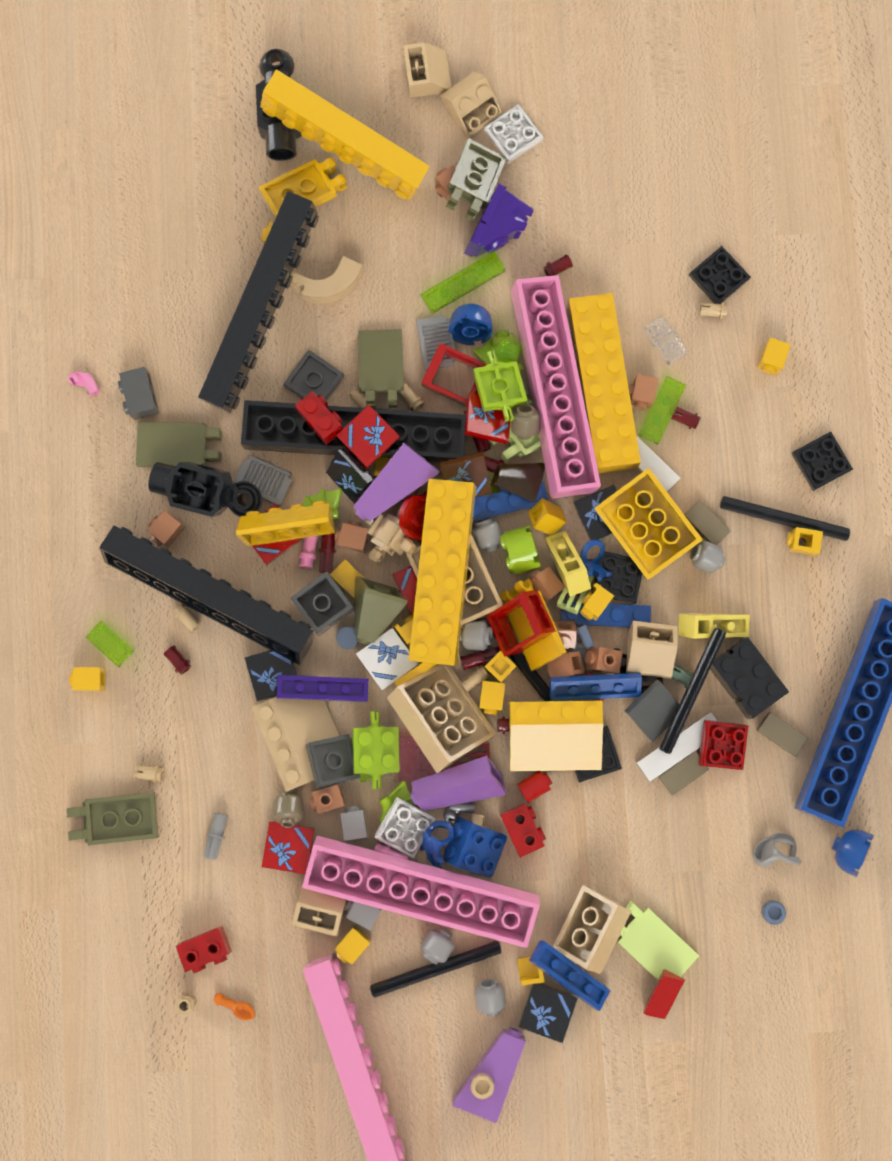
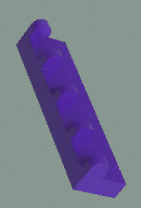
M278 675L276 699L368 702L369 679Z

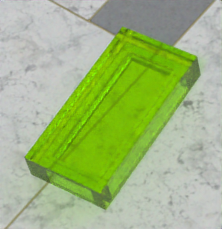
M100 621L86 636L117 667H120L134 652L103 621Z

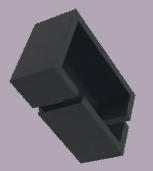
M749 637L741 639L726 650L727 652L715 658L710 668L732 699L739 698L740 696L743 698V700H738L736 705L747 719L755 718L789 692Z

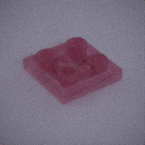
M400 736L399 782H413L436 774V771L412 736Z

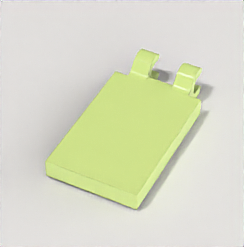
M630 901L625 907L632 910L631 914L635 918L627 927L624 926L617 942L657 980L663 969L681 977L699 955L648 907L642 912Z

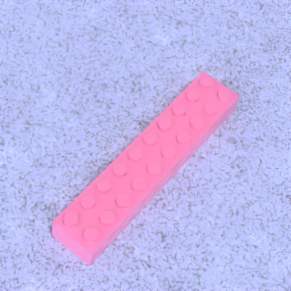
M559 275L516 279L511 288V295L533 407L540 414V430L538 433L551 499L594 493L601 487Z
M317 836L302 886L305 889L526 948L528 947L540 906L539 895L321 836Z
M334 953L308 962L303 972L367 1160L405 1161L403 1141L401 1138L397 1139L395 1129H397L395 1118L393 1115L389 1116L388 1113L389 1101L385 1092L381 1093L380 1084L382 1083L378 1070H373L372 1061H374L372 1051L370 1047L366 1048L364 1039L366 1034L362 1024L358 1025L356 1016H358L356 1005L354 1002L350 1003L349 994L351 992L347 980L343 981L341 977V971H343L339 958L335 959Z

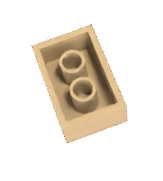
M583 885L553 948L583 968L601 974L632 910Z

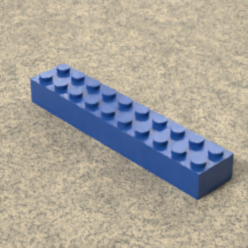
M881 598L873 603L794 807L799 811L838 827L844 828L892 704V602Z

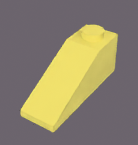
M566 531L546 537L545 542L569 596L591 589L587 569Z
M679 614L678 636L694 639L710 638L713 630L719 628L726 632L725 638L749 637L750 615Z

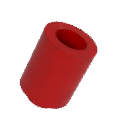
M537 771L516 785L529 804L550 791L549 785L553 783L546 772L542 774L541 771Z

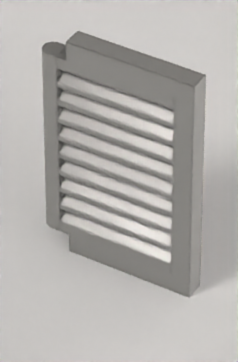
M444 315L416 320L425 371H427L440 343L457 350L455 340L452 338V334H449L450 318L444 319ZM445 356L440 368L453 366L452 362L456 360Z
M251 455L249 460L244 459L233 483L249 481L257 486L263 499L281 506L293 480L289 479L291 472Z

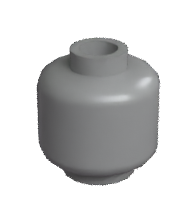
M491 518L474 523L475 527L472 528L471 533L478 548L486 549V552L498 549V544L501 543L500 536L503 535L499 523L491 520Z
M708 541L698 543L692 548L690 553L693 566L708 573L720 569L725 562L722 548Z
M471 621L464 624L463 628H461L460 641H462L463 646L467 650H485L488 645H491L493 631L487 622Z
M443 928L439 931L435 929L430 930L421 944L422 956L436 965L438 962H446L455 947L454 942L451 940L453 935Z
M485 979L475 988L476 1006L481 1013L487 1016H496L505 1008L506 997L501 983L495 979Z

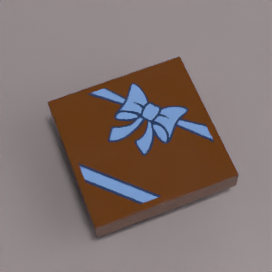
M483 452L439 463L443 480L474 483L476 485L475 497L492 493Z

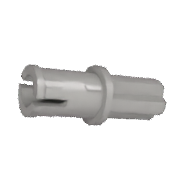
M214 813L210 832H207L209 837L204 852V857L215 860L218 857L221 841L225 839L223 833L228 818L227 815Z

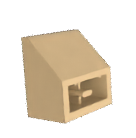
M425 42L403 45L410 98L442 94L451 88L446 50Z
M475 71L440 95L449 115L468 138L503 114L486 76Z
M633 621L627 633L626 673H641V675L671 679L678 646V626Z
M302 888L291 925L337 936L347 900Z

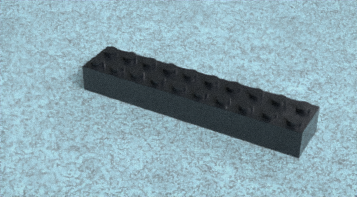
M287 191L198 398L229 413L237 408L240 402L238 397L240 391L246 388L249 381L247 375L250 369H254L258 358L256 354L259 349L264 347L266 342V331L271 329L274 324L275 317L273 315L276 308L279 309L283 303V292L285 288L288 289L291 285L293 277L290 275L293 269H297L300 264V253L309 243L311 228H315L319 216L311 200Z
M244 400L241 445L245 450L336 455L337 451L344 447L348 452H351L337 437L325 445L298 413L295 403ZM326 406L331 413L335 411L343 422L340 423L342 429L365 409ZM374 409L400 436V439L380 458H392L403 443H406L428 462H444L464 457L466 415Z
M112 527L99 547L106 564L269 650L276 649L284 654H288L290 651L293 663L300 666L313 644V630L309 624L303 621L298 623L291 619L288 613L282 610L278 612L272 609L269 603L251 598V594L245 590L240 589L238 591L232 588V585L226 580H217L211 577L212 574L202 568L198 570L192 567L188 560L184 558L179 560L173 557V554L167 549H158L152 546L153 543L144 537L139 539L133 536V533L125 527Z

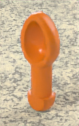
M217 993L214 996L213 1000L216 1005H222L232 1010L233 1014L240 1020H251L255 1017L254 1009L247 1002H236L225 997L222 993Z

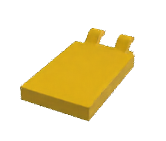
M330 157L321 163L314 159L259 186V191L276 218L287 191L311 200L314 206L317 207L336 198V191L345 190L347 188L345 184L347 180L343 174H339L333 179L329 178L328 175L337 172L335 168L336 162Z
M527 579L524 582L522 580L514 584V589L509 592L505 590L500 594L502 601L507 603L523 592L534 591L532 581ZM539 590L538 592H539V594H540V596H541V599H542V601H543V603H544V605H545V608H546V610H547V612H548V614H549V616H550V619H551V621H552V623H553V625H554V627H555V624H554V622H553V620H552V617H551V615H550V613H549V611H548V608H547V606H546V604H545V601H544V599H543V597H542V594H541V592H540V590ZM523 607L508 615L519 643L534 635ZM556 627L554 633L523 651L531 671L541 668L566 653Z

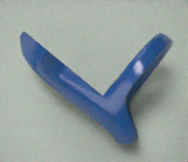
M592 539L583 546L580 558L587 569L588 575H593L600 582L604 577H610L612 572L605 570L599 565L605 552L603 542L598 539ZM596 545L600 546L599 555L594 559H587L589 549Z
M446 821L431 823L422 835V845L420 846L421 851L425 850L429 862L434 867L442 869L440 864L444 863L440 855L441 847L449 843L454 837L453 826ZM442 827L449 831V836L445 840L439 841L431 836L432 831Z

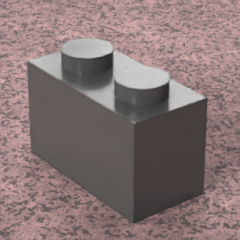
M146 367L119 373L121 380L118 381V387L121 394L124 393L126 401L123 402V407L126 415L129 414L136 420L159 414L150 373Z

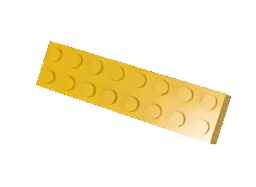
M277 69L263 90L260 107L263 108L264 113L268 116L279 118L286 127L290 129L295 128L301 132L305 139L309 141L314 140L320 144L324 151L328 153L333 152L345 164H352L358 168L361 174L365 176L370 175L376 179L380 186L384 188L389 187L394 190L395 194L401 199L411 200L428 171L429 165Z
M613 293L569 298L567 309L598 474L638 469L641 460Z
M439 479L428 480L408 661L457 666L476 485L474 483Z

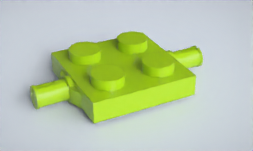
M492 350V353L488 351L486 355L489 364L473 369V376L483 412L503 410L505 422L513 421L514 417L511 408L525 405L528 401L517 361L508 363L498 362L496 351Z
M380 711L370 712L371 725L362 728H352L353 774L365 773L372 776V789H382L381 775L400 772L399 728L380 725Z

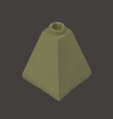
M356 576L354 597V634L357 637L356 641L366 645L369 642L374 643L406 606L408 600L398 588Z

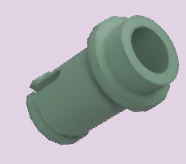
M674 663L672 678L681 682L687 688L693 673Z

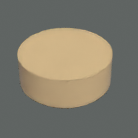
M479 1073L472 1078L471 1091L473 1095L479 1099H487L493 1094L494 1081L490 1075Z

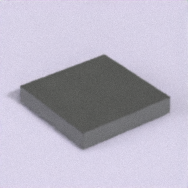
M308 350L283 385L302 399L313 391L316 396L320 394L327 401L345 375Z
M656 680L625 712L647 738L653 742L670 726L679 703L659 680Z
M349 734L305 744L316 789L360 778L359 774H353V747Z

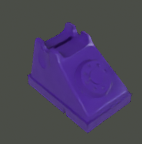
M498 184L464 254L470 257H478L485 252L492 253L499 250L510 239H518L522 233L520 231H524L527 226L528 218L526 216H532L533 208L507 191V187Z

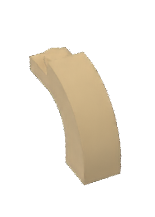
M343 256L336 271L328 278L322 280L309 279L292 271L290 276L293 279L289 288L296 292H301L302 290L301 295L306 302L314 304L333 303L343 299L355 289L364 273L363 264Z

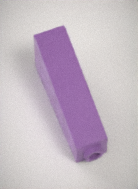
M403 443L353 507L356 511L354 513L364 521L366 519L373 520L425 484L429 479L435 477L439 470L406 443Z
M488 756L411 782L413 791L410 792L413 803L417 804L423 811L507 795L503 775Z
M509 1027V1030L504 1028L501 1030L454 1095L453 1107L497 1123L526 1042L521 1031ZM486 1073L494 1081L493 1094L487 1099H479L471 1091V1080L476 1074Z

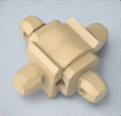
M400 509L396 513V517L389 513L386 517L380 514L378 518H374L371 521L366 519L365 526L369 529L368 534L372 536L370 542L375 545V548H372L368 558L375 563L381 562L385 557V552L390 556H393L395 552L401 556L403 551L412 554L417 547L412 539H409L402 532L399 523Z

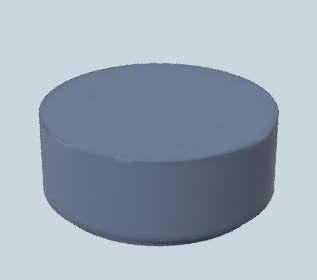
M343 627L338 631L336 636L337 643L343 649H353L358 644L354 628Z
M771 900L762 907V917L768 923L776 925L784 921L786 910L781 903Z

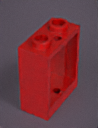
M440 343L421 382V386L467 407L466 398L433 384L445 356L471 368L484 367L487 364ZM474 382L470 392L478 394L476 383Z
M538 590L523 592L487 615L490 627L494 632L504 657L519 654L556 631ZM523 607L534 635L518 644L506 616Z

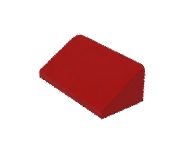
M663 969L644 1007L643 1014L666 1019L685 979Z

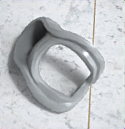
M776 833L764 838L756 844L753 850V859L761 867H768L777 859L795 865L801 864V859L795 857V840L783 833ZM780 841L791 844L790 855L786 856L779 852L775 843Z

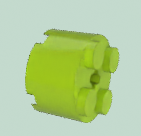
M530 525L506 531L504 535L500 536L502 547L509 554L508 557H505L508 570L515 575L541 568Z

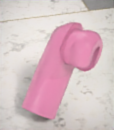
M79 371L69 374L68 381L70 384L86 387L91 396L97 395L100 392L91 374Z

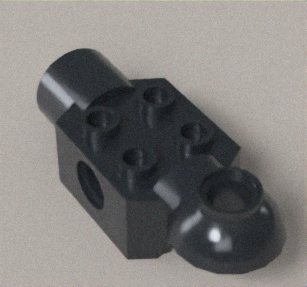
M276 48L264 53L260 59L259 69L265 79L256 85L257 127L260 137L266 140V156L272 160L285 161L296 156V139L302 136L301 132L295 128L290 129L286 127L282 120L275 116H268L264 113L263 108L260 107L263 90L275 70L277 69L288 77H291L294 72L293 58L288 52ZM274 62H280L278 65H272Z
M188 461L179 462L176 466L156 462L149 476L148 487L150 492L167 496L169 505L172 507L214 517L221 515L227 507L239 517L246 516L247 512L259 511L262 505V495L255 484L249 481H240L234 484L230 472ZM244 493L250 498L248 505L242 500Z

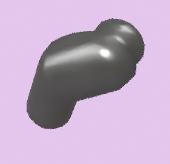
M475 802L448 806L443 814L444 820L452 824L462 812L474 813Z

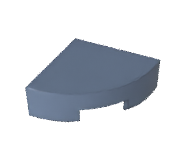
M586 625L576 628L579 639H582L585 648L588 649L595 646Z

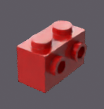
M312 391L299 401L295 407L303 419L327 445L342 430L340 423L343 421L335 411L331 413L326 408L328 403L322 395L316 396Z
M523 803L500 814L520 858L545 846L543 841L546 840L542 828H536L533 820L536 819V815L531 806L527 807Z
M223 926L183 941L175 946L184 971L192 970L193 974L206 969L205 964L212 961L214 965L226 961L227 955L232 952Z

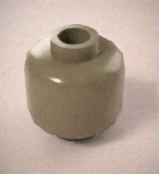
M527 404L520 405L512 412L514 420L511 421V431L514 435L521 439H530L539 432L540 414L533 406Z
M295 792L280 793V796L275 798L273 804L274 820L280 823L282 827L290 828L295 826L303 818V800Z

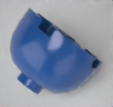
M470 303L459 306L450 318L449 334L451 333L452 338L461 344L475 345L474 341H481V344L485 343L491 338L493 333L491 315L486 308L478 304Z
M854 829L845 832L842 838L836 837L832 849L836 851L835 861L841 870L854 877L858 876L859 871L857 870H860V867L863 865L871 842L867 840L872 841L874 835L866 831Z

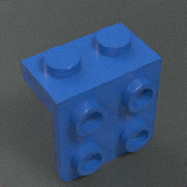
M458 817L453 827L454 837L445 848L443 860L456 868L485 877H492L507 836L476 825L465 818Z

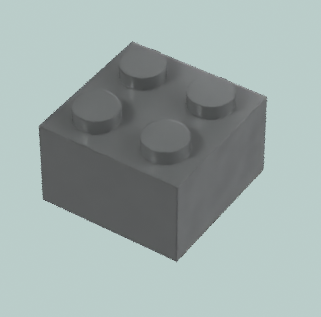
M327 571L290 597L318 636L354 611V607Z

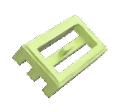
M588 575L591 586L595 577L593 575ZM564 588L556 607L577 615L583 604L582 601L589 590L581 593L575 608H573L571 605L577 594L570 596L567 604H563L568 594L566 588Z

